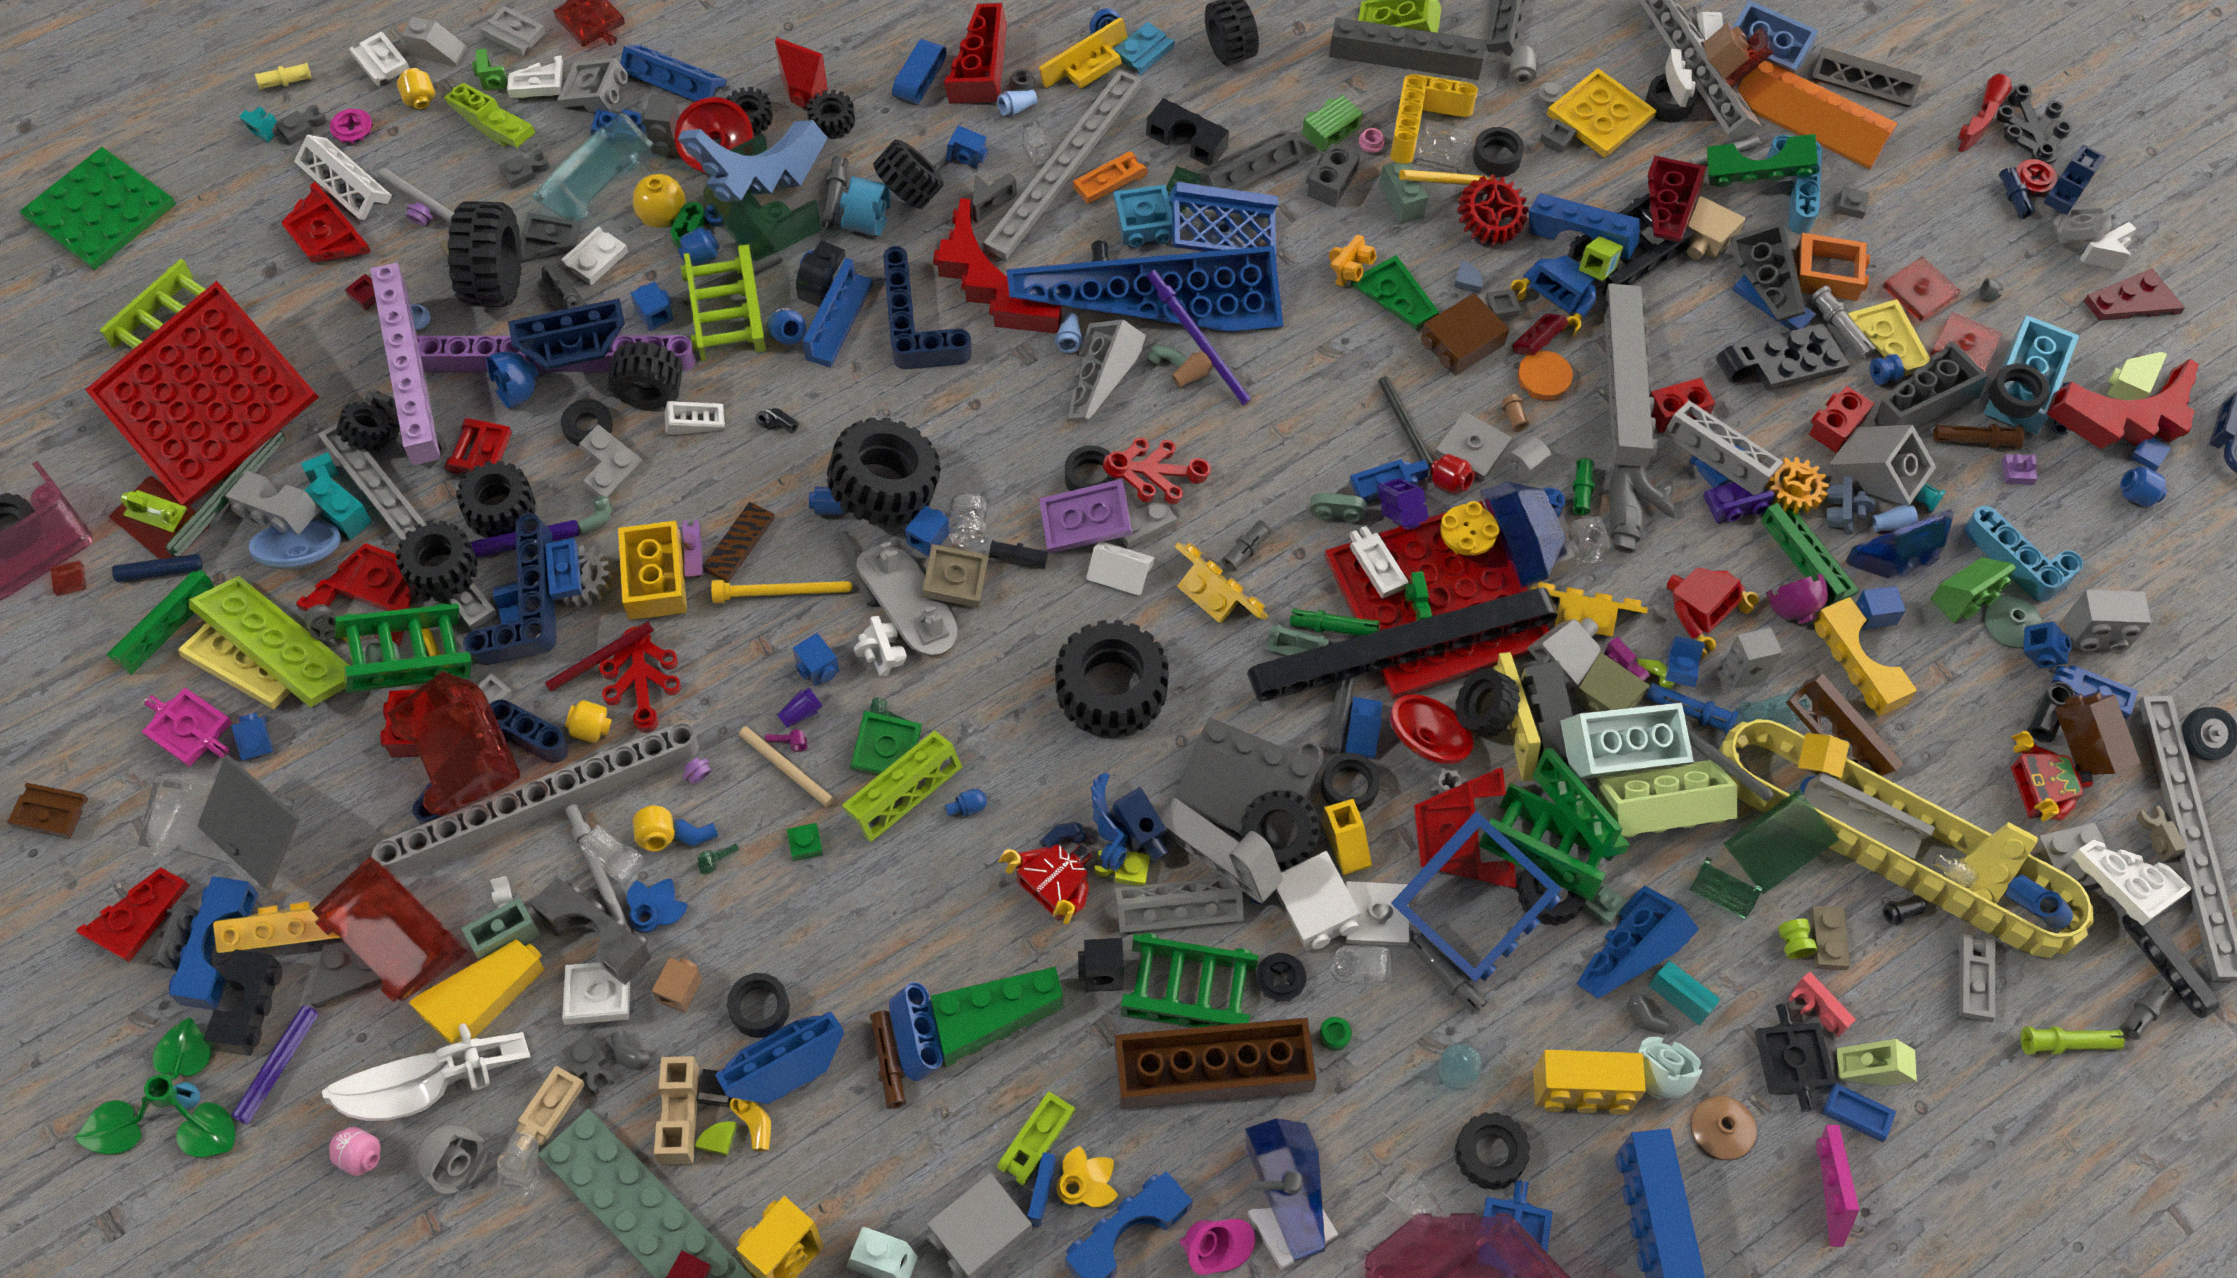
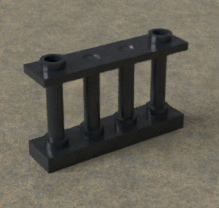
M1649 193L1642 198H1635L1628 207L1618 212L1619 214L1641 218L1653 229L1651 212L1648 210L1650 207ZM1687 227L1681 242L1664 239L1658 245L1652 244L1639 232L1638 246L1645 253L1640 257H1633L1631 255L1629 260L1619 258L1626 266L1620 270L1616 269L1606 277L1603 294L1606 295L1608 284L1634 285L1686 251L1693 232ZM1586 234L1576 236L1569 245L1568 256L1575 260L1583 255L1586 246L1594 239Z

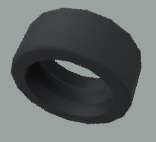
M1666 73L1656 76L1651 81L1645 102L1657 110L1655 118L1669 123L1679 122L1686 119L1692 113L1697 97L1696 86L1694 95L1688 98L1686 107H1680L1679 104L1666 103L1657 95V93L1662 91H1670Z
M1490 127L1482 131L1476 139L1472 156L1475 166L1488 176L1494 174L1495 177H1506L1515 173L1520 167L1524 152L1523 140L1516 132L1504 127ZM1489 145L1504 146L1512 152L1513 156L1508 159L1493 158L1483 148Z
M2020 363L2006 365L1999 370L1989 388V398L1993 406L2002 414L2020 419L2031 417L2037 413L2049 394V384L2045 376L2036 368ZM2014 381L2025 385L2031 390L2034 400L2025 401L2013 397L2006 391L2004 382Z
M1086 445L1073 451L1065 462V483L1068 490L1073 491L1117 480V478L1108 475L1103 481L1090 484L1082 482L1075 477V469L1080 465L1097 463L1103 466L1105 457L1111 453L1105 448L1093 445Z
M1344 753L1335 756L1327 763L1322 775L1321 793L1329 805L1354 799L1358 811L1362 812L1373 804L1380 786V775L1376 766L1368 758L1355 753ZM1342 770H1354L1361 773L1368 781L1366 793L1356 798L1339 794L1333 787L1334 775Z
M752 973L743 976L732 986L728 994L727 1009L733 1025L741 1033L750 1037L763 1038L783 1027L789 1016L790 1003L784 985L776 977L767 973ZM758 988L772 991L777 999V1009L771 1017L761 1022H751L742 1016L740 1001L743 996L749 991Z

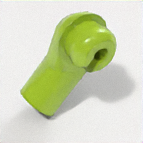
M1636 659L1638 665L1645 668L1649 674L1660 676L1659 686L1666 688L1674 686L1675 682L1665 680V663L1659 660Z

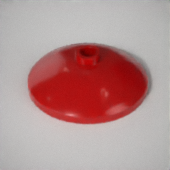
M710 97L698 100L689 105L676 122L674 135L676 149L688 166L701 173L708 174L703 170L702 165L686 152L685 147L678 140L682 131L701 129L713 141L720 139L721 143L719 145L744 156H748L753 144V128L747 114L740 106L728 99Z
M1417 694L1402 696L1393 704L1390 710V722L1398 739L1414 754L1433 763L1456 764L1464 761L1473 749L1471 731L1463 728L1458 723L1455 711L1447 705L1433 698Z

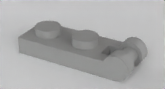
M1961 933L1957 945L1959 951V1017L1992 1022L1995 1019V940L1983 937L1981 940L1975 939L1970 934ZM1973 951L1980 952L1981 956L1973 955Z

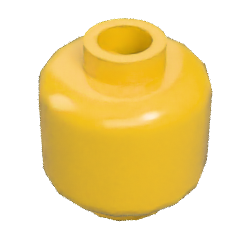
M417 68L407 69L400 74L397 80V88L403 103L416 109L428 107L435 97V89L429 75Z
M581 700L577 705H571L565 728L569 729V735L572 738L596 743L601 735H608L612 719L606 718L607 708L605 706Z
M649 805L635 813L632 819L634 840L639 847L656 852L663 850L674 839V825L669 810L662 806Z

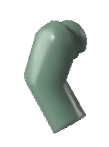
M599 496L594 499L595 509L592 516L577 521L583 534L607 524L613 508L612 503L609 502L606 496Z

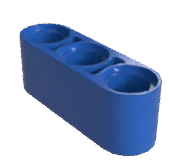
M920 39L897 75L892 87V95L896 98L919 104L945 61L946 47Z
M910 982L890 998L889 1010L903 1072L909 1079L920 1081L942 1065L943 1052L929 992L921 983Z

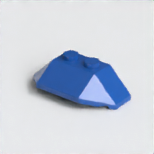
M832 1011L824 1013L822 1016H811L796 1020L739 1051L726 1064L724 1069L719 1070L715 1076L727 1097L769 1104L827 1072L844 1035V1030Z

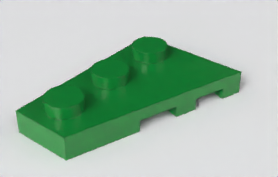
M1397 255L1365 271L1358 282L1351 280L1352 287L1415 330L1422 328L1425 322L1439 314L1437 308Z

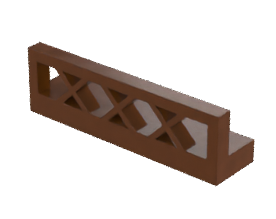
M1823 673L1806 680L1785 702L1813 734L1831 735L1841 740H1847L1852 745L1853 756H1847L1846 758L1859 765H1861V762L1868 763L1875 773L1882 777L1897 771L1903 765L1899 757ZM1804 694L1812 701V711H1806L1798 702ZM1821 718H1827L1832 723L1833 734L1826 733L1821 728Z

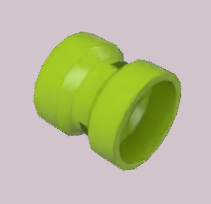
M1807 919L1790 920L1777 927L1780 938L1787 943L1784 947L1787 959H1801L1817 952L1815 941L1809 938L1811 929Z

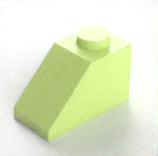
M2158 352L2127 359L2121 369L2115 368L2108 380V383L2112 385L2107 395L2122 400L2146 399L2152 390L2167 354Z
M1898 1039L1837 1048L1838 1079L1841 1081L1885 1086L1917 1081L1915 1050Z

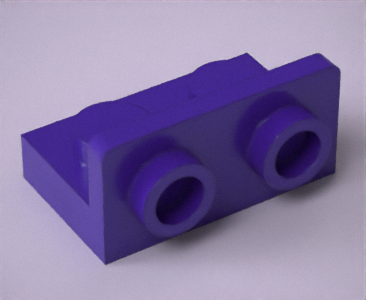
M1734 482L1708 489L1703 497L1718 524L1725 521L1735 522L1743 516L1750 514L1760 515L1765 513L1771 505L1775 494L1773 491L1765 492L1763 490L1761 494L1753 495Z

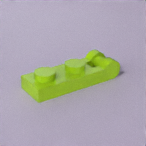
M1048 1091L1000 1159L997 1169L1005 1174L1007 1172L1017 1177L1016 1181L1026 1186L1041 1163L1043 1152L1048 1153L1074 1115L1075 1108ZM1019 1153L1028 1158L1024 1166L1015 1161Z

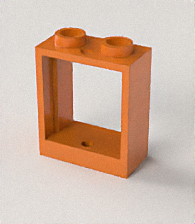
M1802 233L1795 248V263L1801 292L1814 294L1820 288L1829 286L1832 289L1831 294L1835 298L1857 301L1861 292L1866 291L1869 283V275H1865L1870 261V254H1866L1867 243ZM1812 255L1854 261V278L1811 271Z

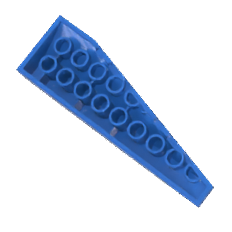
M1275 246L1006 270L1009 298L1182 324L1167 303H1162L1157 296L1158 291L1147 278L1151 271L1156 270L1167 286L1170 285L1176 292L1177 300L1197 327L1228 332L1283 327Z

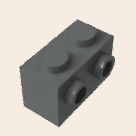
M650 95L647 108L642 110L641 123L645 125V139L650 144L652 154L678 156L674 142L676 122L680 116L676 97Z

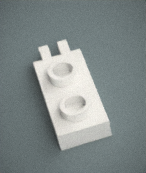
M1367 526L1359 529L1361 536L1356 530L1350 532V538L1353 542L1350 544V548L1381 598L1384 599L1404 590L1405 585L1409 584L1378 533L1371 534Z

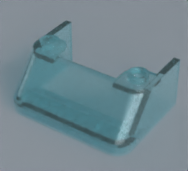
M623 112L596 130L532 192L531 196L539 204L561 217L580 221L589 213L587 209L589 202L620 171L625 168L628 171L633 169L640 162L638 156L650 149L654 144Z

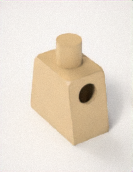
M1700 196L1688 228L1693 232V236L1687 249V254L1695 260L1700 259L1703 254L1711 258H1717L1731 244L1730 238L1740 234L1746 218Z

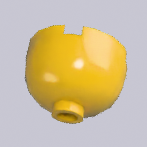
M661 173L644 177L637 183L633 191V208L636 216L645 225L655 228L672 225L671 221L677 218L680 209L686 204L685 193L679 182L669 175Z

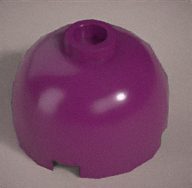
M1817 574V581L1814 582L1810 576L1780 586L1776 595H1773L1772 590L1767 591L1766 596L1773 611L1780 618L1786 620L1797 619L1799 624L1816 619L1814 613L1824 608L1828 598L1827 585L1823 574Z

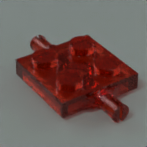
M567 0L564 5L553 10L555 18L582 47L599 38H603L609 46H613L612 43L615 45L617 38L611 31L625 24L624 17L608 0Z

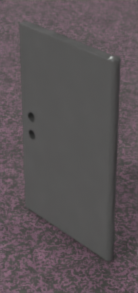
M226 755L197 827L264 889H271L299 817L229 755Z

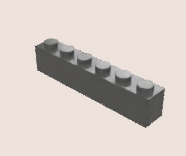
M1335 17L1329 57L1479 80L1486 40Z

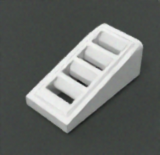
M667 401L665 408L666 435L719 431L725 428L723 404ZM709 413H714L715 421L709 420ZM698 414H702L703 421L698 420ZM691 415V420H686V416Z

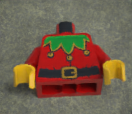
M2027 731L2011 736V739L2017 743L2013 747L2014 752L2022 753L2011 766V770L2029 819L2042 816V822L2048 819L2058 822L2062 821L2076 808V802L2083 795L2082 788H2088L2093 785L2091 772L2087 769L2076 771L2069 756L2057 755L2055 752L2034 744L2031 734Z

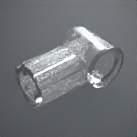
M599 825L589 833L579 846L603 865L605 872L612 879L623 886L627 885L646 862L644 857L634 848L626 844L622 845Z

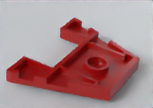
M364 543L337 566V572L327 580L322 579L315 585L316 589L307 597L302 596L296 602V605L305 612L315 605H326L329 607L337 594H341L378 609L392 611L410 609L413 592L411 588H408L397 566L396 554ZM404 631L390 632L392 642H395L400 647ZM374 634L375 638L379 640L378 634Z
M1503 767L1492 770L1413 806L1420 867L1424 868L1475 813V798L1506 795ZM1478 830L1439 870L1440 872L1504 887H1517L1513 863L1507 860L1481 862Z

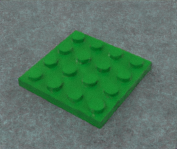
M101 146L22 208L19 213L26 221L95 271L175 206L176 203L173 197Z

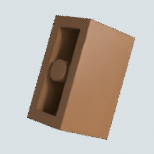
M1728 22L1704 42L1708 62L1724 79L1750 58L1747 50L1749 45L1744 40L1746 35L1738 26L1733 28Z

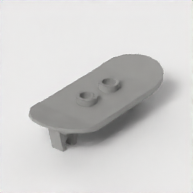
M890 541L862 552L857 558L856 570L910 648L921 654L931 656L943 654L949 650L957 638L955 619L944 601L921 597L925 575L914 559L902 549L891 547Z

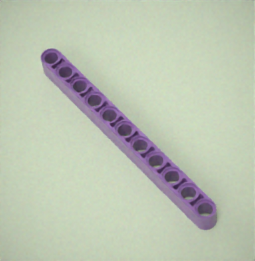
M618 335L603 359L547 370L515 349L511 342V336H417L424 372H488L486 358L502 351L518 352L528 362L532 361L538 372H610L614 351L619 346H625L626 343L630 342L654 343L655 345L666 347L667 350L673 351L676 354L675 356L681 359L683 371L691 369L696 362L691 341L682 335Z

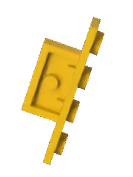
M1119 17L1041 65L1039 73L1043 86L1048 88L1067 76L1081 89L1122 64L1120 55L1112 48L1128 37L1124 20Z
M1177 542L1174 547L1194 563L1177 587L1217 622L1223 623L1239 602L1256 617L1263 620L1268 618L1269 615L1263 611L1265 605L1254 596L1248 598L1242 593L1244 587L1232 578L1229 580L1221 575L1223 570L1213 561L1205 562L1200 557L1202 552L1191 543L1184 545Z
M1538 582L1537 587L1530 586L1529 589L1543 587L1548 590L1550 596L1559 597L1557 606L1558 617L1554 621V626L1572 619L1581 623L1585 618H1590L1598 625V631L1595 634L1613 637L1618 608L1647 613L1648 611L1647 607H1641V600L1624 598V602L1619 603L1612 601L1613 595L1595 592V598L1583 596L1584 590L1570 587L1566 588V593L1554 591V584Z
M309 901L290 903V909L278 910L277 905L258 907V913L248 917L218 920L213 923L216 950L218 953L235 951V949L247 950L345 937L348 934L345 908L343 905L320 907V905L310 906Z

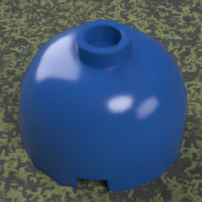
M512 351L497 352L486 358L491 382H496L498 390H495L506 408L520 405L533 395L536 386L535 378L538 377V371L532 361L528 362L523 355Z

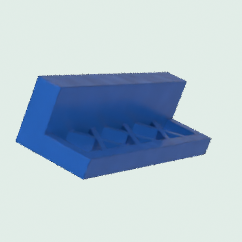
M642 45L623 47L620 64L628 75L691 100L698 101L714 97L716 87L726 86V78Z
M845 258L802 341L807 361L832 367L873 286L872 278L855 273L854 263L851 259Z

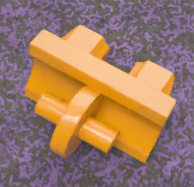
M1356 235L1347 247H1343V249L1334 247L1329 252V259L1331 261L1329 265L1337 274L1336 285L1343 287L1348 280L1358 282L1364 272L1362 263L1372 265L1377 259L1375 248L1365 245L1364 236Z

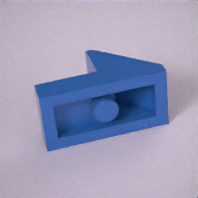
M514 581L495 586L493 598L499 610L501 624L519 621L518 582Z
M1675 636L1667 649L1665 680L1695 687L1698 680L1699 660L1705 643Z
M1353 697L1345 753H1355L1369 759H1375L1382 721L1383 701Z

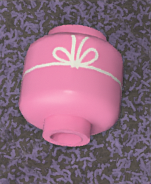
M349 1127L339 1131L332 1138L329 1145L330 1160L334 1166L346 1173L360 1176L377 1166L380 1160L381 1145L377 1137L361 1128Z

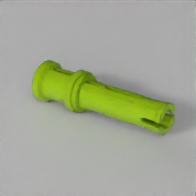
M2025 1026L2020 1035L2021 1047L2026 1055H2034L2036 1052H2051L2053 1055H2060L2065 1050H2122L2124 1047V1038H2116V1036H2123L2122 1031L2119 1029L2064 1031L2058 1026H2050L2049 1029H2034L2032 1026Z

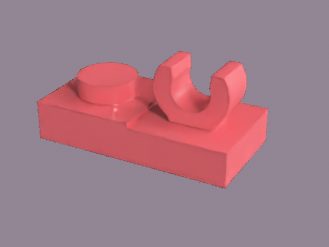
M1811 972L1807 973L1794 987L1795 990L1788 998L1790 1002L1796 998L1804 999L1806 1005L1800 1013L1805 1015L1813 1009L1823 1027L1833 1032L1837 1037L1843 1034L1856 1020Z

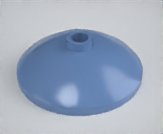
M312 519L299 535L288 531L282 533L273 526H269L258 532L250 540L249 552L255 561L264 566L283 570H298L313 566L329 557L339 546L341 537L335 525L317 519Z

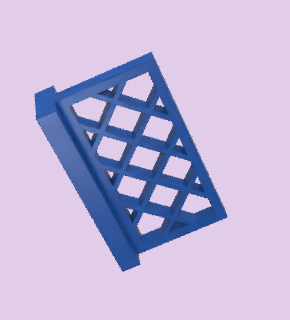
M1176 182L1169 194V204L1172 205V240L1174 248L1205 252L1241 249V247H1235L1229 240L1236 234L1246 244L1242 248L1257 247L1254 242L1261 237L1268 246H1275L1277 257L1275 209L1278 206V196ZM1180 206L1189 207L1194 215L1186 219L1180 212ZM1207 209L1214 210L1220 218L1212 223L1203 212ZM1237 213L1245 221L1237 226L1229 215ZM1197 217L1207 226L1201 233L1191 224ZM1255 217L1268 218V226L1263 230L1253 220ZM1221 221H1224L1233 230L1227 236L1216 227ZM1247 224L1258 234L1252 240L1241 230ZM1186 227L1195 238L1191 241L1181 240L1180 231ZM1211 230L1220 242L1211 244L1204 238V235Z

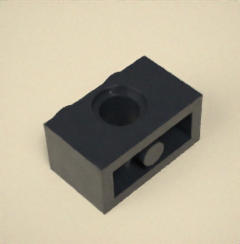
M1122 938L1084 940V951H1078L1079 982L1085 981V992L1123 990L1124 954Z

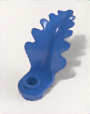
M1105 772L1098 775V779H1094L1091 786L1092 808L1094 809L1092 819L1098 826L1099 835L1113 843H1108L1101 853L1102 868L1117 871L1127 855L1125 847L1129 834L1116 821L1107 806L1105 788L1110 775Z

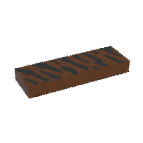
M749 502L704 563V572L729 583L775 519L774 513Z

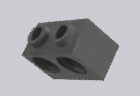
M1332 143L1327 152L1323 151L1321 153L1317 168L1315 170L1311 169L1307 176L1306 184L1309 185L1307 196L1336 208L1358 172L1360 154Z

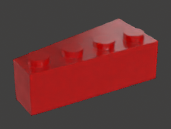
M1003 3L977 4L967 27L968 33L965 39H962L959 46V54L957 58H954L951 64L952 70L950 75L946 76L944 81L949 104L997 102L1001 91L1007 30Z

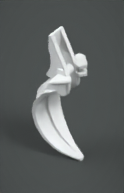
M462 1023L459 1025L462 1042L440 1048L436 1052L410 1056L352 1074L327 1086L322 1091V1095L326 1104L332 1105L338 1112L347 1117L365 1121H388L412 1116L428 1109L444 1095L448 1085L453 1084L459 1079L468 1078L473 1091L483 1089L490 1084L487 1070L531 1057L523 1032L483 1039H470V1031L467 1025ZM500 1047L502 1056L479 1058L478 1052ZM458 1058V1060L465 1058L466 1062L455 1066L453 1059Z

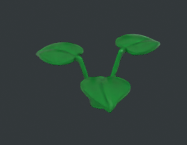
M188 1017L176 1024L157 1044L152 1057L155 1070L163 1075L152 1076L145 1083L144 1093L146 1096L141 1099L142 1105L137 1116H135L133 1107L127 1102L112 1100L103 1103L90 1114L82 1129L75 1136V1140L80 1145L92 1152L104 1155H117L129 1151L142 1137L141 1129L136 1123L143 1119L147 1107L151 1103L157 1108H165L172 1105L187 1119V1121L179 1126L176 1134L178 1146L185 1154L195 1158H207L228 1153L233 1149L236 1139L235 1126L231 1116L222 1106L205 1102L200 1104L193 1112V1115H191L176 1099L177 1090L172 1081L176 1080L179 1074L191 1077L200 1073L207 1066L211 1058V1048L203 1041L204 1034L192 1018Z

